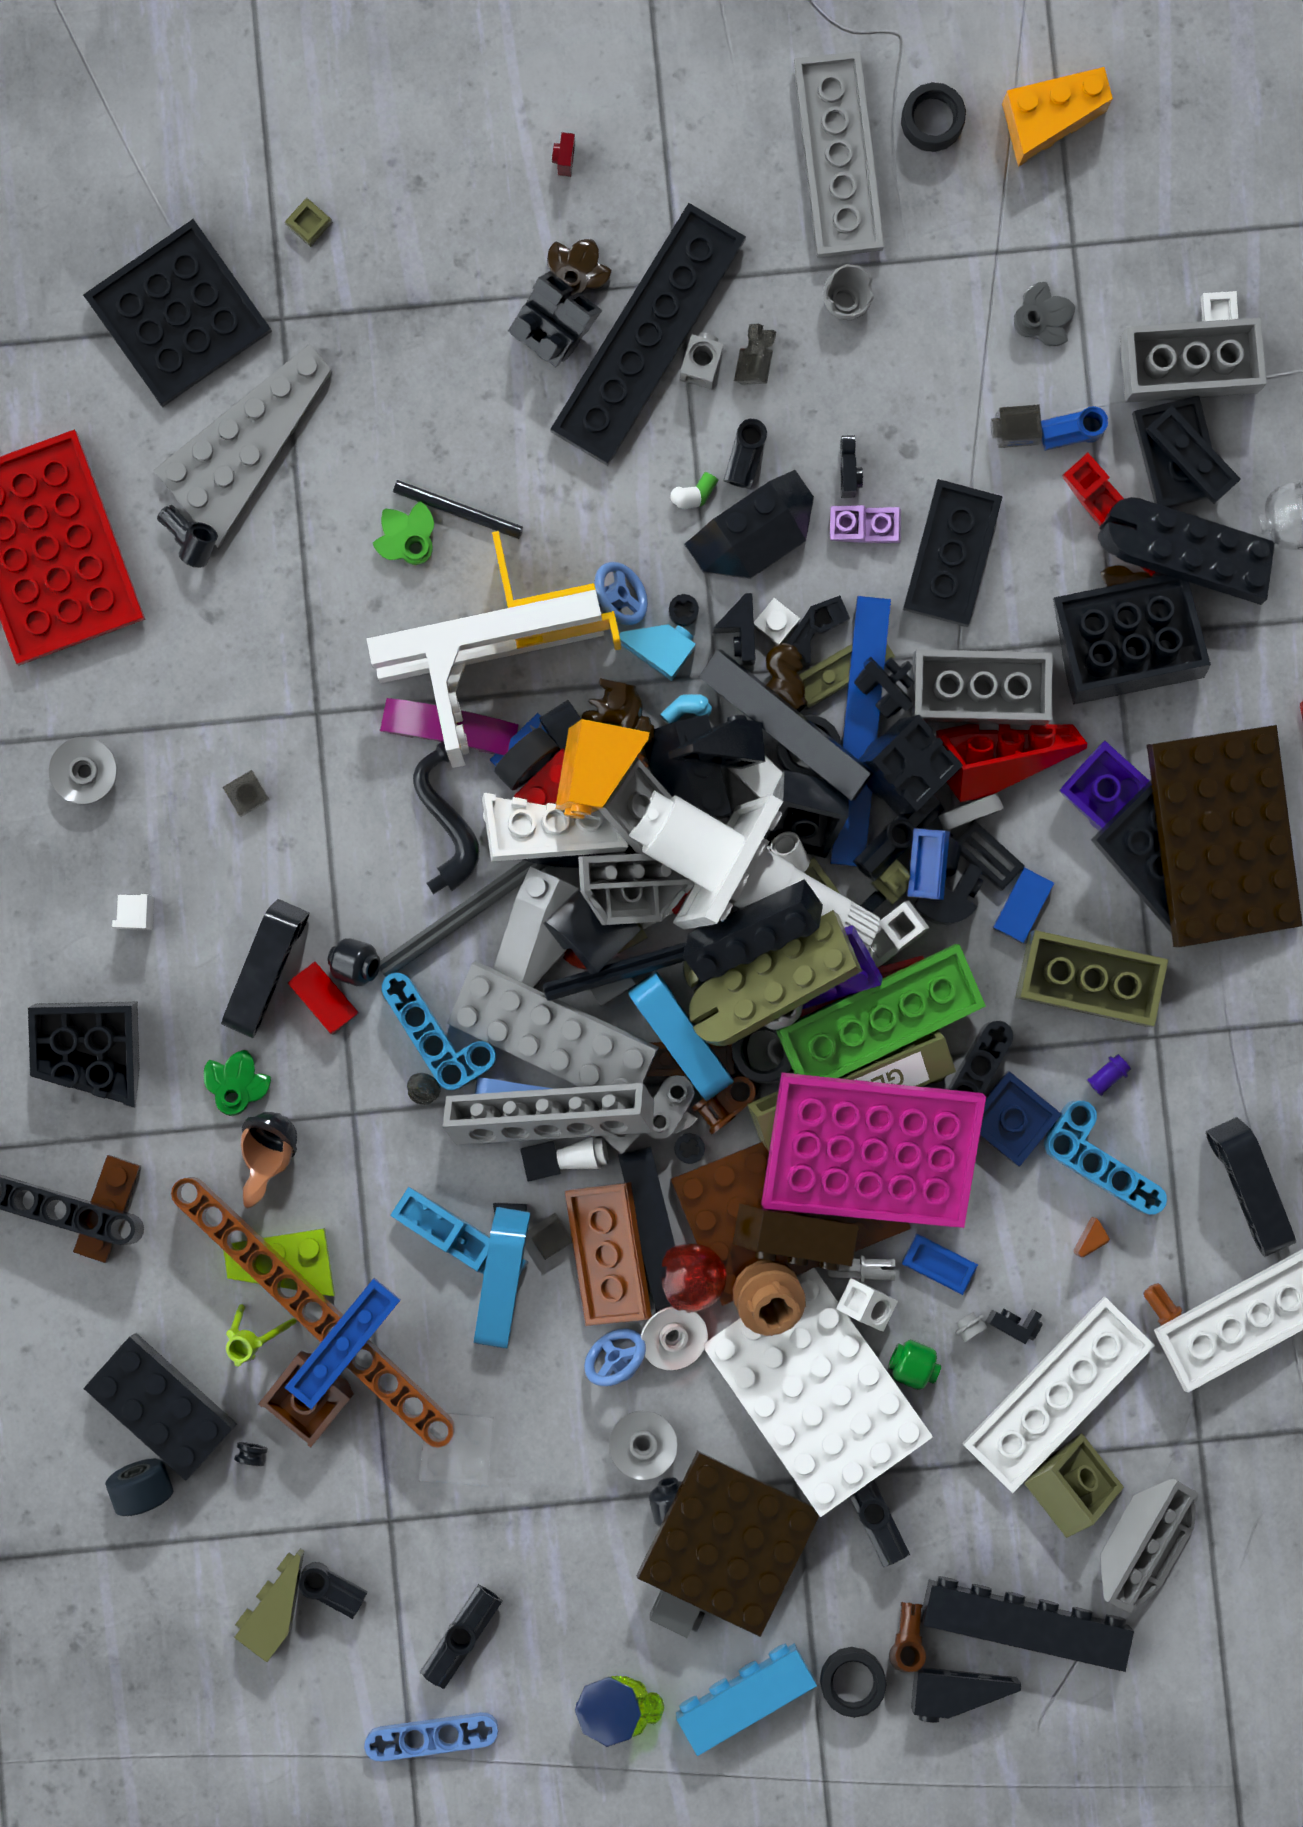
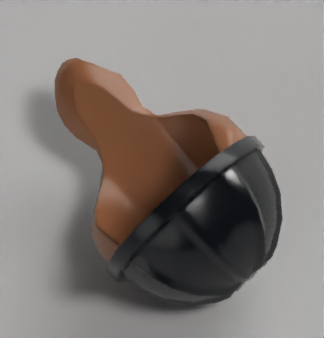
M263 1112L255 1117H248L242 1125V1157L250 1170V1177L243 1187V1204L247 1209L253 1207L264 1197L269 1179L284 1171L297 1151L296 1128L286 1116H282L280 1113Z

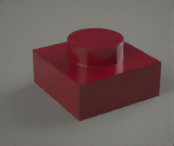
M561 132L560 143H554L552 163L557 164L558 175L571 177L575 151V134Z

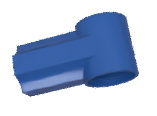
M1090 406L1081 412L1039 421L1040 437L1044 450L1047 451L1081 442L1093 443L1098 441L1108 426L1106 412L1099 407ZM1086 418L1096 419L1100 424V429L1096 432L1086 430L1083 420Z

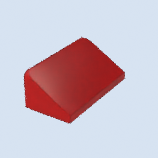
M316 961L287 982L332 1035L359 1013Z

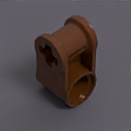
M745 1076L734 1077V1082L710 1100L706 1102L703 1098L691 1107L694 1112L698 1111L710 1126L709 1132L711 1135L735 1118L737 1113L754 1100L756 1094L755 1086ZM744 1082L749 1085L750 1095L746 1100L738 1101L732 1097L730 1090L734 1083ZM709 1105L712 1107V1109L715 1111V1113L719 1116L718 1119L714 1116V1114H713V1113L711 1112V1110L708 1108Z

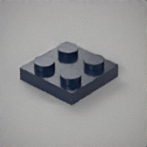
M1007 1071L986 1097L980 1136L1020 1167L1062 1113L1014 1074Z

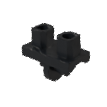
M871 656L863 663L864 669L856 677L854 684L865 695L870 693L878 684L888 692L875 704L887 719L902 708L906 712L913 705L911 698L896 684V682L900 681L907 689L914 684V681L907 674L913 666L909 661L899 666L893 658H890L884 664L892 672L890 676Z

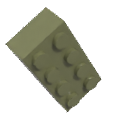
M1033 930L1028 935L1015 998L1144 1027H1153L1156 1022L1169 959Z

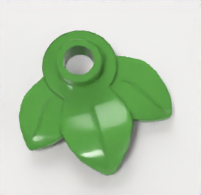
M418 502L412 508L409 516L394 509L386 508L382 511L381 524L385 535L373 542L375 550L388 560L404 559L412 565L425 563L433 552L432 541L429 537L434 529V519L427 506L422 502ZM414 543L422 545V551L418 554L410 552V547Z

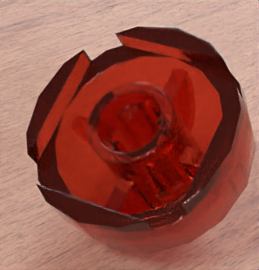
M682 1244L673 1246L666 1252L662 1260V1267L667 1266V1278H662V1287L674 1309L678 1311L685 1310L686 1313L699 1312L710 1308L721 1298L725 1290L727 1273L722 1260L713 1249L703 1244Z

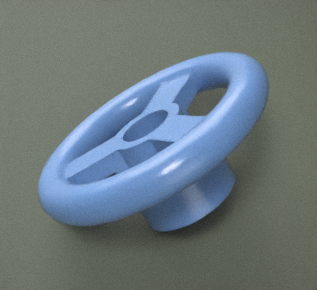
M618 562L603 564L596 572L594 580L599 607L605 613L614 611L616 622L620 624L634 625L639 623L644 618L648 607L647 594L641 580L624 564ZM613 572L614 583L605 587L606 575ZM625 578L633 586L637 600L630 595V591L625 584ZM627 606L634 614L625 615L619 612V610Z
M617 1329L597 1340L589 1350L584 1364L585 1374L589 1381L598 1386H613L630 1379L640 1367L646 1352V1344L641 1339V1334L632 1329ZM620 1339H630L635 1343V1346L622 1350L619 1347L615 1348L612 1342ZM604 1349L606 1352L605 1363L597 1374L594 1367L595 1361Z

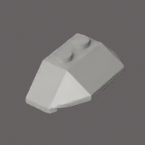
M647 854L578 857L580 892L602 925L661 922L679 903L683 895L688 893L694 886L693 881Z
M1172 1478L1134 1494L1100 1554L1104 1600L1128 1613H1132L1138 1604L1145 1602L1161 1588L1194 1530L1195 1502L1198 1500V1492Z

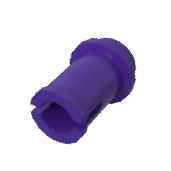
M1119 1054L1114 1058L1112 1056L1108 1057L1109 1062L1087 1079L1090 1086L1100 1096L1119 1079L1128 1077L1127 1073L1131 1068Z

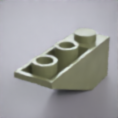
M301 1548L295 1556L290 1552L277 1567L281 1575L274 1584L269 1580L265 1583L256 1596L261 1602L253 1612L247 1608L235 1624L240 1630L234 1638L265 1662L269 1661L292 1629L304 1550Z

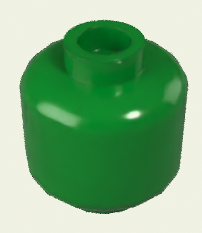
M910 1339L904 1342L903 1345L900 1343L896 1345L890 1358L888 1369L892 1370V1377L895 1381L915 1390H921L928 1382L932 1384L936 1382L941 1365L936 1363V1350Z

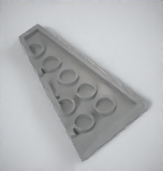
M310 344L154 469V472L196 522L208 524L216 530L218 538L215 546L218 549L225 541L224 538L233 524H236L243 508L251 496L255 494L282 452V447L290 435H293L298 427V422L307 408L312 405L332 374L330 367Z

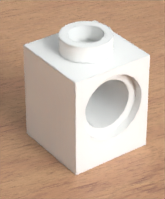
M850 1278L836 1309L859 1322L884 1332L898 1301Z

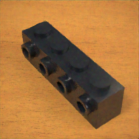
M805 879L729 914L723 922L718 921L717 924L703 926L688 933L683 958L701 982L712 977H721L731 968L740 964H749L758 956L770 950H780L794 939L812 935L820 927L823 904Z

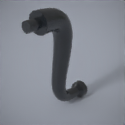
M444 742L437 744L436 750L425 756L418 763L413 774V784L419 799L445 829L455 845V855L437 867L440 875L426 883L433 894L446 886L453 891L467 880L478 864L480 852L477 838L472 829L433 789L429 782V773L433 767L442 761H450Z

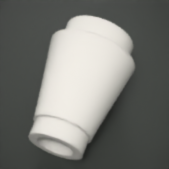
M592 1136L562 1149H557L559 1168L601 1169L602 1165L609 1163L605 1139H596L595 1136Z

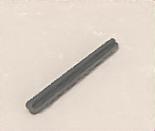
M522 860L380 960V971L386 977L389 974L396 973L520 886L530 866L541 871L548 865Z

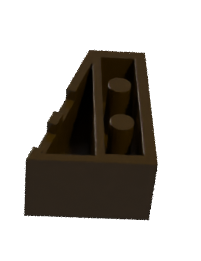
M739 1203L732 1244L756 1251V1258L776 1261V1255L787 1256V1263L807 1266L808 1260L819 1261V1268L839 1271L840 1265L852 1267L859 1226L808 1215L756 1208Z

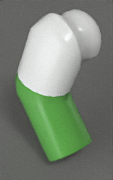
M704 472L695 487L674 488L670 494V500L680 509L701 507L706 503L719 480L712 474Z

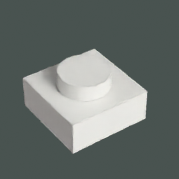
M1237 291L1203 293L1201 295L1202 321L1238 319Z
M773 598L754 621V627L778 645L787 637L800 618L777 599Z

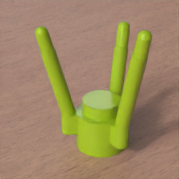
M240 1304L235 1313L231 1328L226 1332L227 1337L230 1339L226 1344V1353L234 1361V1365L239 1367L244 1362L254 1360L256 1357L255 1353L259 1347L295 1325L297 1320L291 1318L261 1337H257L249 1330H238L245 1306Z

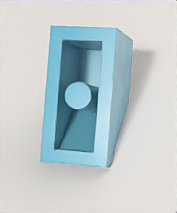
M667 624L623 631L619 634L621 646L670 681L680 671L696 646L692 642L694 636L679 625L675 629Z

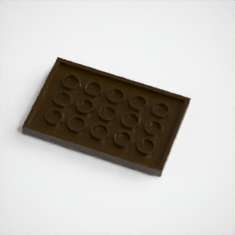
M1277 725L1147 744L1173 947L1179 948L1303 926Z

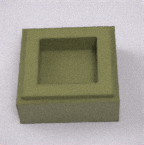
M308 198L285 221V225L310 247L333 223L332 219Z

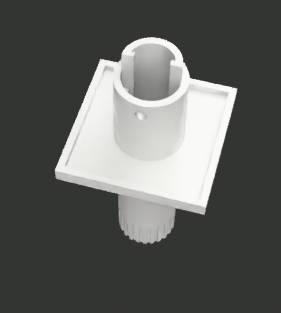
M655 790L653 791L649 799L651 802L638 825L633 828L629 836L643 844V853L695 882L673 924L685 930L717 924L718 921L723 922L733 905L742 909L805 879L823 904L821 916L834 910L839 914L844 928L854 925L867 950L871 946L880 925V917L798 870L792 863L766 849L770 841L766 840L764 836L768 829L772 831L778 824L782 816V812L778 811L783 803L782 800L771 794L738 805L725 825L676 795L668 799Z

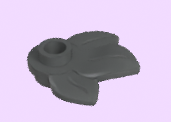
M1038 282L1029 287L1024 293L1023 306L1014 315V327L1021 336L1037 337L1048 346L1062 345L1068 341L1067 334L1062 326L1073 317L1075 305L1065 297H1052L1047 282ZM1028 316L1032 317L1035 323H1031L1028 320Z

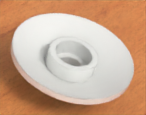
M672 1306L655 1313L647 1321L641 1334V1339L646 1344L645 1357L652 1365L663 1370H678L689 1366L703 1353L704 1348L702 1345L708 1339V1331L704 1320L696 1311L683 1306ZM676 1330L674 1335L666 1336L670 1331Z

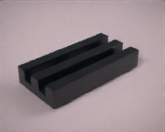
M976 821L957 840L961 845V856L970 864L972 863L982 869L981 874L1000 891H1003L1025 867L1023 863ZM974 831L1014 867L1011 872L971 836ZM966 841L1005 878L1003 880L999 879L962 844Z

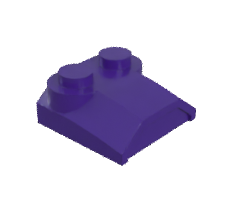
M1104 740L1066 781L1059 792L1089 819L1090 824L1094 828L1101 830L1150 780Z

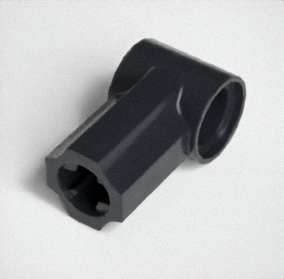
M750 418L744 420L739 425L724 476V482L740 488H752L763 446L767 438L766 427L761 421ZM754 428L760 434V441L755 444H749L744 441L742 432L745 429Z
M312 1562L306 1565L299 1579V1589L306 1598L316 1599L351 1619L357 1614L368 1592L330 1571L326 1565L320 1562ZM311 1573H318L323 1576L325 1583L319 1588H312L307 1584L306 1577Z

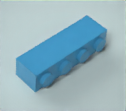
M786 1643L779 1645L768 1653L770 1658L760 1664L756 1661L750 1662L738 1671L740 1675L729 1682L724 1678L714 1683L709 1688L710 1693L700 1699L697 1696H693L679 1705L680 1710L676 1712V1720L697 1756L817 1687L815 1678L795 1643L789 1647Z

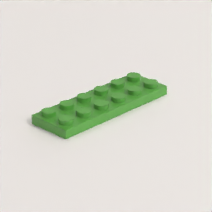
M954 944L883 978L880 986L845 996L799 1018L792 1025L776 1030L794 1074L839 1078L982 1009L986 1005L960 944Z

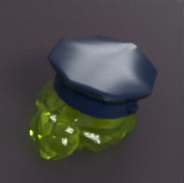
M611 1676L584 1686L576 1703L575 1713L583 1734L609 1747L640 1735L648 1724L654 1725L658 1723L665 1706L659 1694L654 1692L648 1693L642 1682L627 1676Z

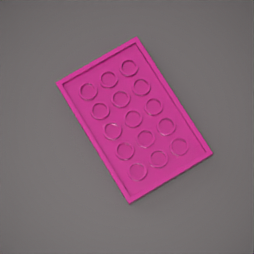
M781 1073L761 1205L763 1209L964 1228L986 1096L983 1093Z

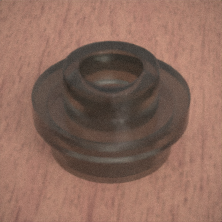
M414 1074L407 1083L408 1095L417 1104L428 1105L436 1100L441 1092L440 1084L429 1074Z

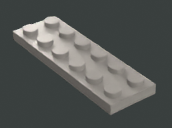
M861 51L794 58L817 258L883 251L884 240Z
M477 961L471 964L447 1024L580 1087L644 1083L659 1049L656 1045L558 999L547 1001L543 992Z

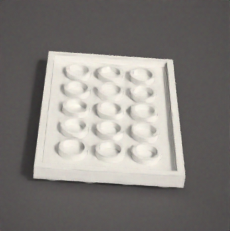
M812 1268L798 1277L805 1293L806 1307L801 1319L793 1328L781 1334L766 1336L751 1331L740 1318L704 1343L702 1347L818 1515L822 1517L929 1441L933 1436L848 1315L836 1309L839 1302L815 1268Z

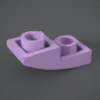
M864 505L831 506L830 540L858 543H901V509L899 507L866 508Z

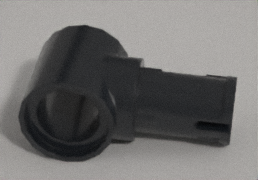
M173 505L164 507L159 512L157 520L175 536V542L181 546L179 551L180 559L192 567L201 568L206 566L218 538L216 530L205 523L189 522Z

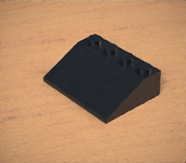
M1162 575L1053 598L1064 669L1073 705L1205 678L1211 663L1190 584L1187 581Z

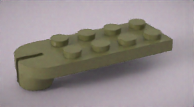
M834 910L821 916L820 927L812 935L794 939L780 950H770L758 956L749 964H740L729 969L723 976L713 977L703 983L694 993L689 1006L690 1021L695 1024L693 1029L696 1034L715 1046L730 1045L862 972L839 914Z

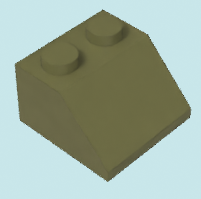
M1082 1433L1045 1460L1024 1483L1066 1538L1094 1525L1124 1488Z

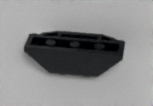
M793 470L767 482L713 518L684 545L703 573L751 579L806 542L814 496L797 471Z

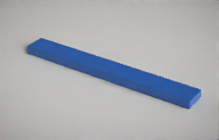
M857 596L842 747L857 759L877 739L880 710L875 704L881 699L882 686L878 684L870 693L865 695L854 684V680L864 669L863 663L870 656L884 670L891 599ZM867 785L856 800L851 801L849 799V817L832 846L830 864L857 867L853 860L867 847L872 791Z

